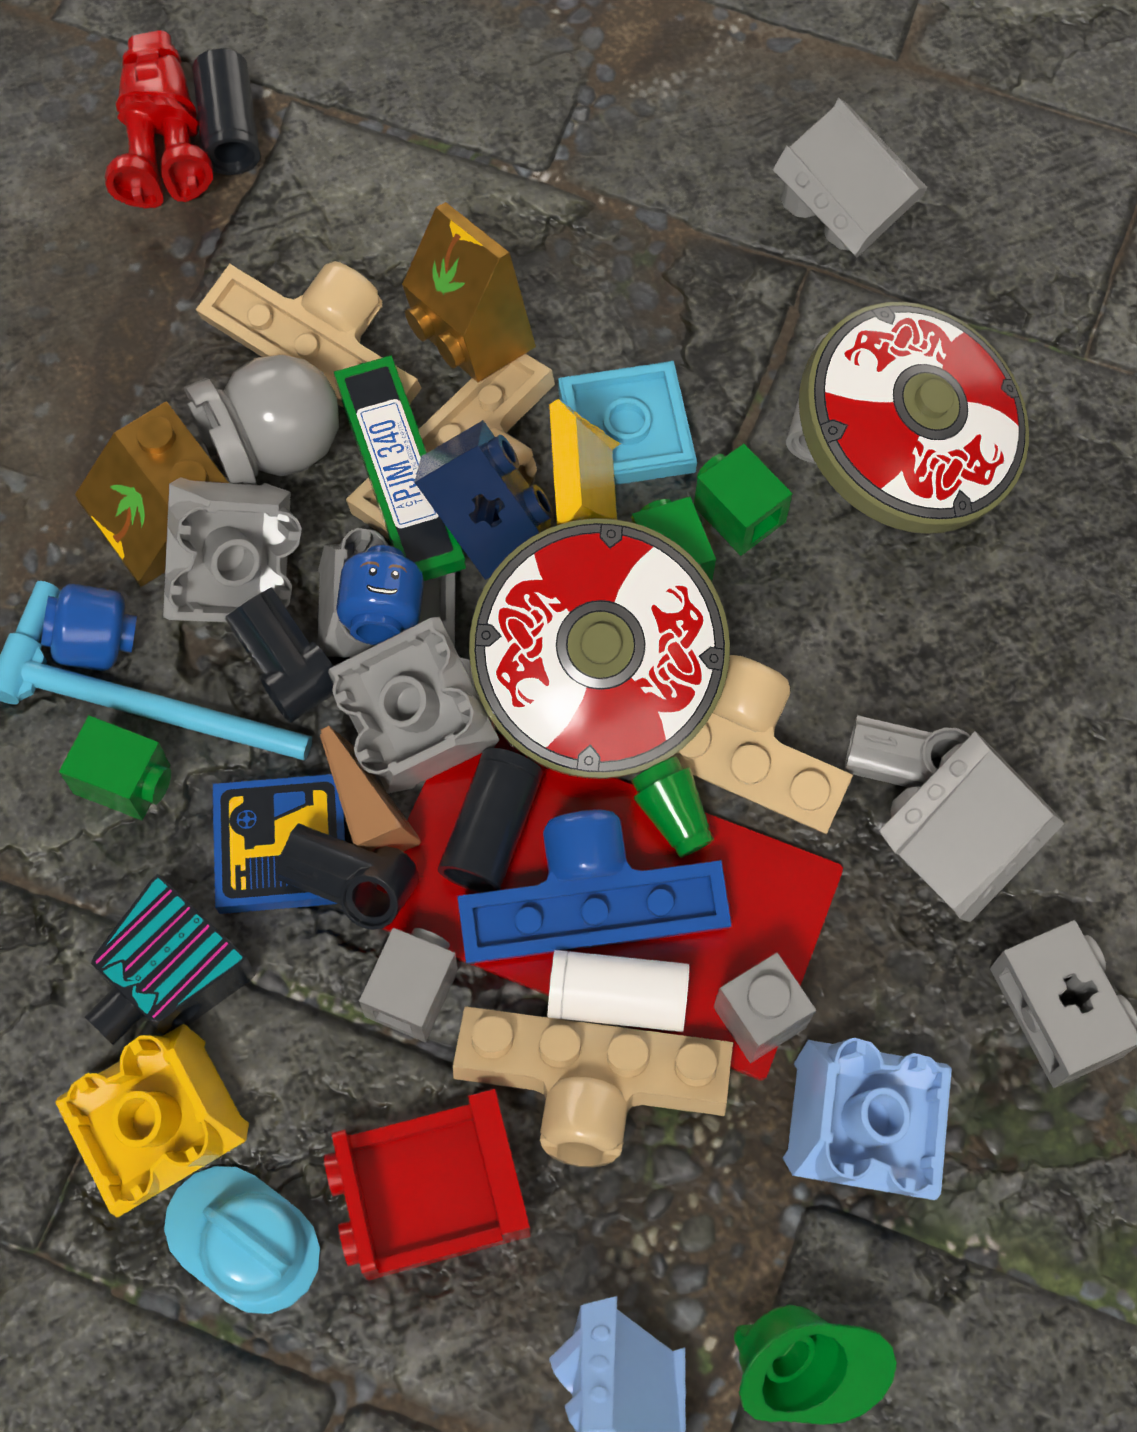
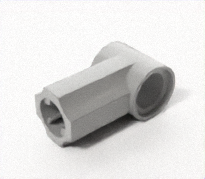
M857 715L847 750L844 771L853 775L908 788L921 787L938 770L934 767L931 759L936 757L942 758L955 745L963 744L970 735L960 729L946 727L931 733Z

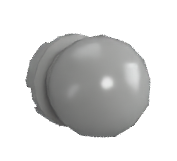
M286 355L254 358L233 372L224 391L216 389L208 378L184 387V391L192 401L188 405L210 457L219 455L227 475L225 479L229 483L257 485L255 477L258 475V470L278 476L303 472L327 455L339 429V412L335 390L325 374L305 359Z

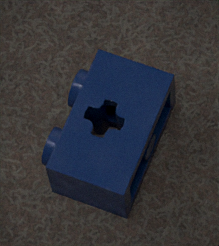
M484 420L421 456L414 483L486 580L491 577L502 561L518 546L538 533L549 529L554 513L543 490L536 484L530 487L519 472V460L508 440L503 435L495 437Z

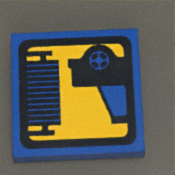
M332 774L213 784L215 908L219 914L337 904L279 881L278 874L275 873L280 854L286 845L290 832L298 823L347 842L346 818Z

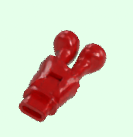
M153 31L134 35L129 38L128 50L122 57L123 69L119 82V96L116 102L117 118L127 128L129 153L118 155L107 165L105 172L107 192L115 200L129 206L157 208L163 204V189L158 172L154 133H158L164 136L165 151L163 152L161 163L163 182L173 199L179 202H187L197 198L207 190L213 180V169L208 154L190 142V137L197 135L199 122L196 119V108L189 96L187 80L181 66V57L172 46L171 36L166 31Z

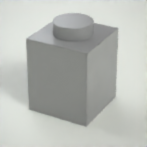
M393 928L359 1000L365 1018L426 1042L458 972L456 955L448 950L450 944L442 937L424 929L414 928L410 935Z
M778 953L720 987L713 1007L750 1063L805 1030L816 1011Z

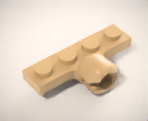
M334 261L324 265L305 293L296 299L283 297L229 264L196 308L202 320L262 357L286 355L308 361L325 374L335 390L337 404L343 408L344 406L335 382L334 371L382 358L360 344L361 336L382 308V299L378 296L377 289L368 279L353 268L340 262ZM396 366L410 405L421 390V386L417 378Z
M524 354L479 383L471 378L418 429L426 452L428 453L484 420L495 437L503 435L511 444L519 460L518 470L531 487L537 472L532 449L507 434V432L555 385L552 369ZM367 478L346 498V502L351 514L389 539L369 478Z
M730 655L726 682L715 710L700 732L672 757H678L684 769L691 768L693 776L827 835L853 775L780 743L775 738V727L790 695L788 679L780 672L743 656Z
M465 1006L453 1062V1077L457 1080L530 1089L544 1094L546 1100L540 1130V1141L545 1152L553 1159L564 1164L594 1168L608 1165L620 1156L627 1112L633 1106L647 1105L725 1116L733 1042Z

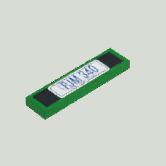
M392 355L334 371L335 382L392 547L402 551L404 557L412 560L421 569L424 581L466 569L465 557L461 546L414 483L421 456L427 452Z

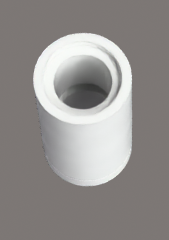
M554 950L547 1017L683 1032L688 994L689 964Z

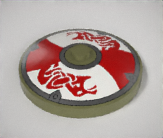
M886 302L864 307L851 313L835 325L814 349L805 366L799 390V415L807 447L819 470L830 485L848 503L868 517L884 525L913 533L931 534L954 531L979 520L1000 504L1016 485L1023 471L1029 446L1028 416L1020 388L1007 364L991 344L973 328L954 316L933 307L909 302Z
M594 518L567 522L546 529L522 543L502 561L486 583L477 602L470 630L469 655L474 685L479 699L492 723L513 747L534 762L553 771L581 778L608 779L637 774L669 759L683 749L700 732L715 710L723 692L729 667L730 640L725 611L719 595L709 577L689 553L669 538L645 526L616 519Z

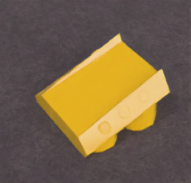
M559 399L549 404L557 525L594 518L617 520L612 450L621 443L605 434L603 430L591 424Z
M185 1024L163 1036L140 1035L124 1047L119 1062L99 1074H85L71 1085L68 1092L59 1096L55 1101L109 1212L117 1218L247 1140L249 1122L241 1117L205 1049L206 1041Z

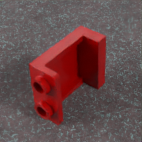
M495 1089L468 1096L469 1104L353 1135H348L346 1130L331 1133L335 1152L323 1155L332 1196L344 1194L350 1221L338 1224L347 1266L360 1264L362 1274L369 1281L531 1237L530 1226Z

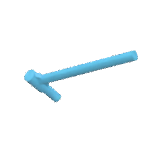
M45 581L36 582L15 633L8 635L0 654V701L4 703L18 704L19 701L33 695L35 689L39 688L304 761L307 759L311 749L312 736L46 665L47 660L41 650L42 646L39 641L42 636L48 596L58 597L60 590L53 584Z

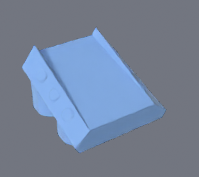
M851 1038L835 1044L808 1040L794 1062L797 1068L791 1127L788 1150L783 1156V1160L792 1176L937 1200L941 1195L952 1068L948 1064L935 1062L931 1057L916 1053L906 1056L879 1052L872 1042L857 1038Z
M617 1296L581 1305L573 1335L549 1358L554 1374L572 1394V1398L564 1407L569 1422L576 1432H686L685 1348L672 1351L617 1309Z

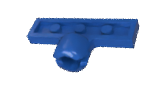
M606 810L572 812L549 820L543 833L549 872L547 881L536 886L457 896L466 965L554 953V950H577L729 929L732 927L722 861L647 871L634 870L626 859L621 820L614 812Z

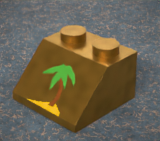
M444 202L437 206L402 283L410 306L405 311V316L410 328L421 341L424 342L429 339L437 346L441 356L451 368L459 366L479 383L531 351L536 345L510 253L448 203Z
M167 401L114 432L75 493L78 502L140 587L165 573L169 484L180 477L191 481L229 483Z

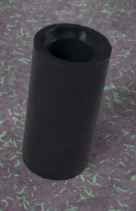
M224 48L211 49L200 54L192 65L202 150L208 154L212 162L213 172L223 175H238L253 169L260 160L248 64L246 59L236 51Z
M487 748L483 750L437 869L444 878L461 887L479 893L499 891L501 889L543 776V770L539 765L527 757L500 748Z

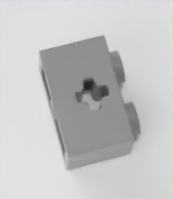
M1076 920L1004 950L990 967L995 980L1053 1089L1121 1059L1137 1047V1015L1130 1002L1124 996L1116 995L1104 973L1106 962L1100 947L1091 936L1083 935ZM1061 995L1065 999L1076 997L1081 1007L1078 1008L1076 1005L1065 1007L1060 1002L1059 997Z

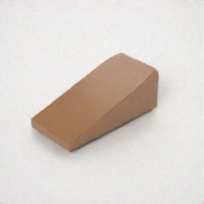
M330 726L321 729L322 734H320L353 844L371 852L376 848L386 846L397 848L404 852L418 846L421 843L420 838L376 776L360 767L354 752V746Z

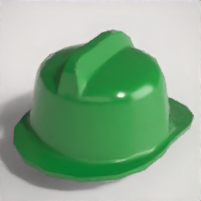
M785 1305L774 1308L761 1316L754 1324L737 1326L734 1332V1341L739 1350V1363L743 1374L739 1396L743 1409L755 1420L820 1425L844 1423L864 1415L879 1403L894 1381L897 1366L891 1344L879 1332L861 1326L828 1323L805 1307Z

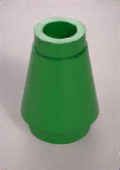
M678 757L662 761L632 779V783L638 792L633 799L658 828L672 848H675L680 858L686 857L714 841L709 831L710 827L691 768L684 769Z

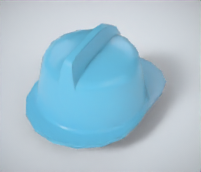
M214 1166L193 1174L179 1186L167 1207L164 1232L170 1252L184 1269L227 1303L247 1313L271 1314L292 1306L309 1290L318 1272L320 1246L314 1227L298 1208L256 1176L238 1167Z

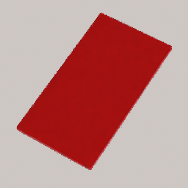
M496 733L499 741L494 748L509 750L525 756L513 747L502 734ZM482 753L425 781L407 820L420 838L421 843L404 851L416 865L418 884L393 922L381 928L390 933L395 928L410 935L414 928L430 931L445 939L450 944L448 950L455 953L457 960L465 963L457 896L477 894L479 892L461 887L447 880L437 869ZM536 763L543 770V776L500 890L536 886L547 881L549 872L543 836L545 826L549 820L559 815L578 811L606 810L614 812L620 818L626 859L634 870L647 871L722 861L732 926L729 929L569 951L689 964L688 994L683 1032L631 1026L625 1027L733 1042L730 1069L757 1080L766 1079L778 1046L750 1063L713 1008L719 989L776 953L779 954L801 986L843 872L842 865L706 812L705 815L710 827L709 831L714 841L702 849L680 858L675 848H672L658 828L633 799L638 794L634 785L617 778L589 779L569 776ZM379 884L377 885V889L384 893H387L382 886H380ZM554 953L470 964L549 996Z

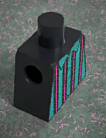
M157 874L150 880L93 956L92 966L113 989L85 1018L112 1045L142 1017L163 1036L182 1024L189 1026L247 984L256 973L247 957Z

